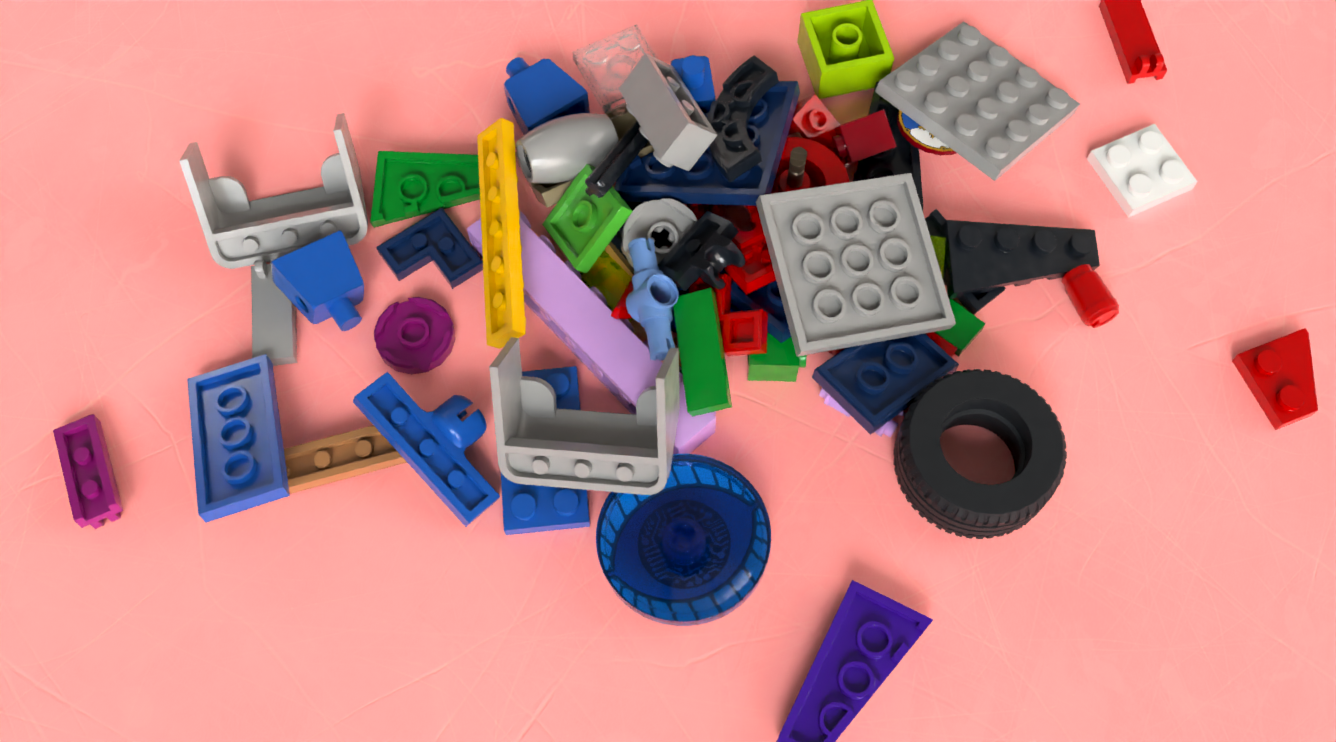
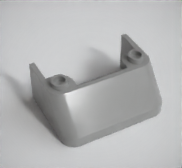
M345 113L337 114L333 132L339 153L330 155L322 164L321 178L323 187L249 201L246 189L238 179L231 176L209 178L198 142L189 143L179 162L210 254L218 265L235 269L254 265L255 260L264 259L265 262H270L271 258L282 257L340 230L348 246L363 240L368 229V217L360 167Z
M511 337L489 366L498 466L505 478L517 484L653 495L663 490L671 471L680 410L679 348L669 349L656 376V386L648 387L640 394L636 403V414L557 409L555 391L547 381L538 377L522 376L519 338Z

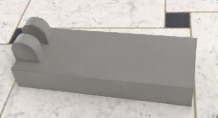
M271 258L270 264H267L264 259L255 260L254 266H251L252 358L267 354L273 366L298 363L296 306L273 282L271 261L277 258Z

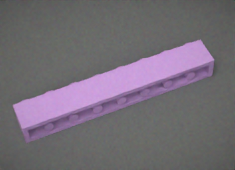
M520 211L519 225L522 246L524 302L631 414H636L637 400L643 390L656 386V376L662 366V362L659 359L656 361L650 359L648 340L642 342L633 333L634 329L628 319H614L610 316L612 311L607 307L608 303L603 294L594 286L589 289L581 280L580 272L573 267L570 261L563 262L556 255L553 244L546 236L541 235L538 237L531 230L530 222ZM480 218L467 228L472 248L483 259ZM680 372V410L673 458L676 461L685 459L713 435L716 429V411L693 417L687 412L683 375Z

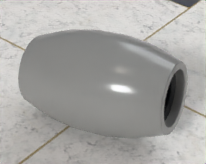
M571 114L549 120L526 133L517 140L516 152L522 172L530 183H559L575 179L586 164L597 167L618 143V137L611 119L606 114Z

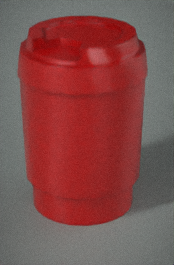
M1090 264L1080 265L1063 276L1061 282L1065 286V292L1080 316L1081 321L1086 326L1100 327L1119 314V304L1116 298H1114L1104 281L1092 269Z

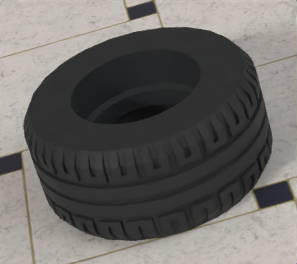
M967 369L963 370V372L956 371L953 374L944 375L943 378L940 377L934 383L931 382L927 385L926 389L920 391L908 408L894 444L895 475L898 476L897 482L901 485L900 489L903 494H906L905 498L912 504L911 507L914 510H918V514L922 518L925 517L927 522L936 524L935 527L938 529H944L947 533L951 534L953 532L956 536H965L971 539L973 537H976V539H983L984 537L990 539L994 536H1004L1005 533L1008 535L1014 530L1022 528L1023 525H1026L1047 504L1060 485L1067 463L1065 461L1067 458V452L1065 451L1067 446L1064 440V432L1061 430V423L1057 420V415L1052 412L1050 404H1047L1046 400L1039 396L1035 389H1031L1026 383H1021V380L1012 378L1011 375H1002L1001 372H992L991 370L981 371L980 369H974L972 371ZM959 425L979 426L993 432L1003 440L1012 454L1015 466L1014 476L1010 481L994 485L976 483L961 476L950 466L942 452L940 444L942 433L949 428Z

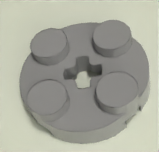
M661 198L660 200L644 202L633 210L624 223L621 250L629 264L633 267L628 248L629 242L637 238H646V240L651 238L654 240L651 237L652 232L660 233L665 229L669 232L667 239L672 244L670 248L662 246L658 249L655 247L657 264H659L697 222V218L687 206L674 199Z

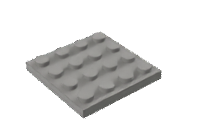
M964 21L881 79L875 90L877 94L994 181L1070 119L1080 106V103L1071 98L1066 91L1054 86L1040 76L1035 69L1020 62L1005 48L996 45L982 35L977 28L968 25Z
M911 173L766 194L758 197L756 205L797 357L947 330L956 324Z

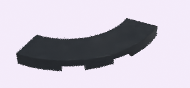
M755 55L740 65L722 84V92L717 100L711 103L707 120L717 134V137L709 145L716 166L729 182H732L762 162L760 151L754 146L748 136V122L758 101L768 90L779 83L777 72Z

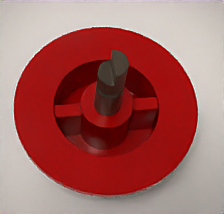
M787 137L771 194L849 182V177L842 161L826 146L810 139ZM745 205L751 215L758 213L757 206Z

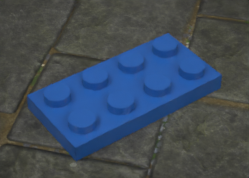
M267 354L188 378L198 515L207 523L290 496L273 363Z
M577 366L522 371V376L541 378L553 387L556 394L557 409L581 410ZM501 473L503 524L506 535L590 527L587 490L517 484L505 478Z

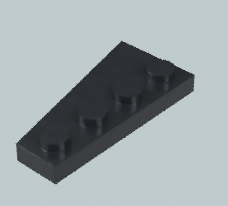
M876 82L868 115L884 109L897 147L859 160L852 182L911 173L923 211L919 148L913 146L902 136L897 125L899 109L875 92L879 83Z
M946 220L941 226L949 299L962 297L963 294L976 291L978 293L990 292L1002 286L1014 284L1016 287L1026 285L1034 280L1047 278V280L1063 278L1070 270L1083 264H1090L1093 270L1100 266L1095 230Z

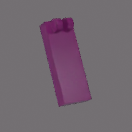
M94 414L54 429L53 433L73 520L81 528L91 525L94 529L105 525L104 518H108L111 522L121 519L120 512L123 511L100 420Z

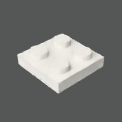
M1156 124L1096 148L1087 157L1090 165L1128 218L1192 190L1198 182Z

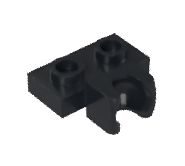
M706 211L658 264L659 270L671 278L676 286L685 292L699 277L704 283L721 290L725 287L726 283L720 278V272L729 265L742 267L746 263L744 255L732 241L739 231L731 221Z

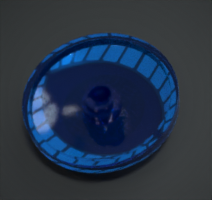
M673 454L669 478L665 487L659 493L653 495L609 493L601 508L597 522V555L602 572L610 588L634 612L647 619L666 625H701L720 619L733 612L758 587L770 557V520L764 502L749 480L733 467L703 455Z

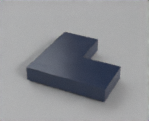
M440 208L376 247L379 255L398 281L431 261L452 289L483 270L482 259L443 208Z

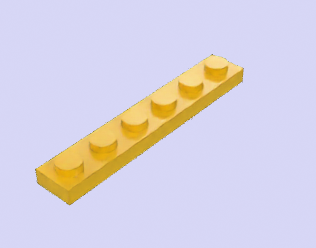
M504 118L498 119L477 135L486 341L488 346L498 349L504 347L511 337L520 338L526 334L514 123Z

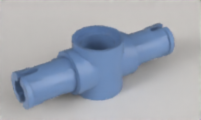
M637 238L628 244L634 268V276L632 277L634 290L626 298V308L630 316L639 322L642 327H645L650 359L663 361L669 349L675 348L670 328V322L673 320L671 307L677 303L679 293L673 280L659 270L654 240L651 238L647 240L646 238Z

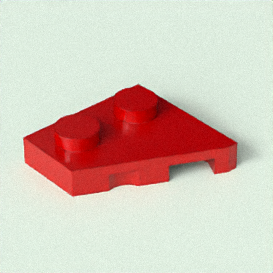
M1306 328L1239 353L1232 360L1275 430L1308 418L1318 411L1309 332Z

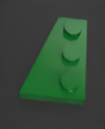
M378 151L370 223L374 228L432 213L440 208L447 209L480 200L478 155Z

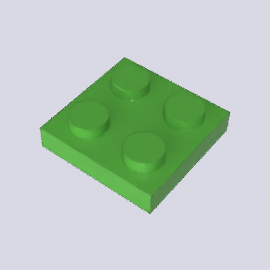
M588 164L578 173L542 224L573 267L586 274L633 212L613 187L602 198H598L594 194L589 196L586 193L585 189L588 186L585 180L596 168Z

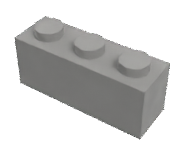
M645 53L620 86L619 91L627 103L626 109L636 118L641 126L639 128L640 133L651 143L654 149V157L667 167L674 165L690 171L717 137V134L675 68Z

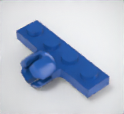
M388 372L354 396L353 403L465 527L470 525L500 498V495L473 467L464 454L468 447L483 436L487 427L485 418L479 409L461 421L467 414L466 409L473 404L470 399L462 395H454L434 411L426 412L415 403Z

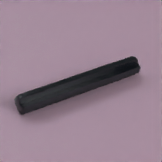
M637 120L585 180L588 186L585 191L589 196L594 194L598 198L604 197L648 143L649 140L639 131L641 126Z

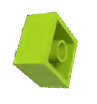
M873 0L801 13L797 43L814 92L819 99L875 88L876 82H879L891 73L894 56Z

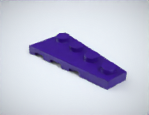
M852 580L776 742H836L931 624L933 619Z

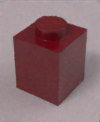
M884 109L834 128L836 136L832 137V143L839 159L845 158L846 164L854 163L897 147Z

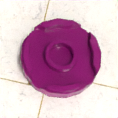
M411 297L408 298L409 301H404L400 304L396 302L388 306L379 316L374 329V341L385 364L397 372L412 375L426 373L440 366L451 354L456 339L454 324L443 306L432 299Z

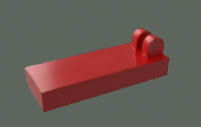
M1101 0L1099 8L1127 84L1135 83L1138 78L1154 76L1155 80L1163 79L1167 72L1164 57L1160 52L1141 0Z

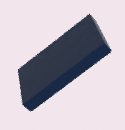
M919 334L845 348L817 367L813 372L812 378L871 435L908 408L920 391L926 389L927 385L931 382L934 383L936 379L956 372L959 364L929 336Z

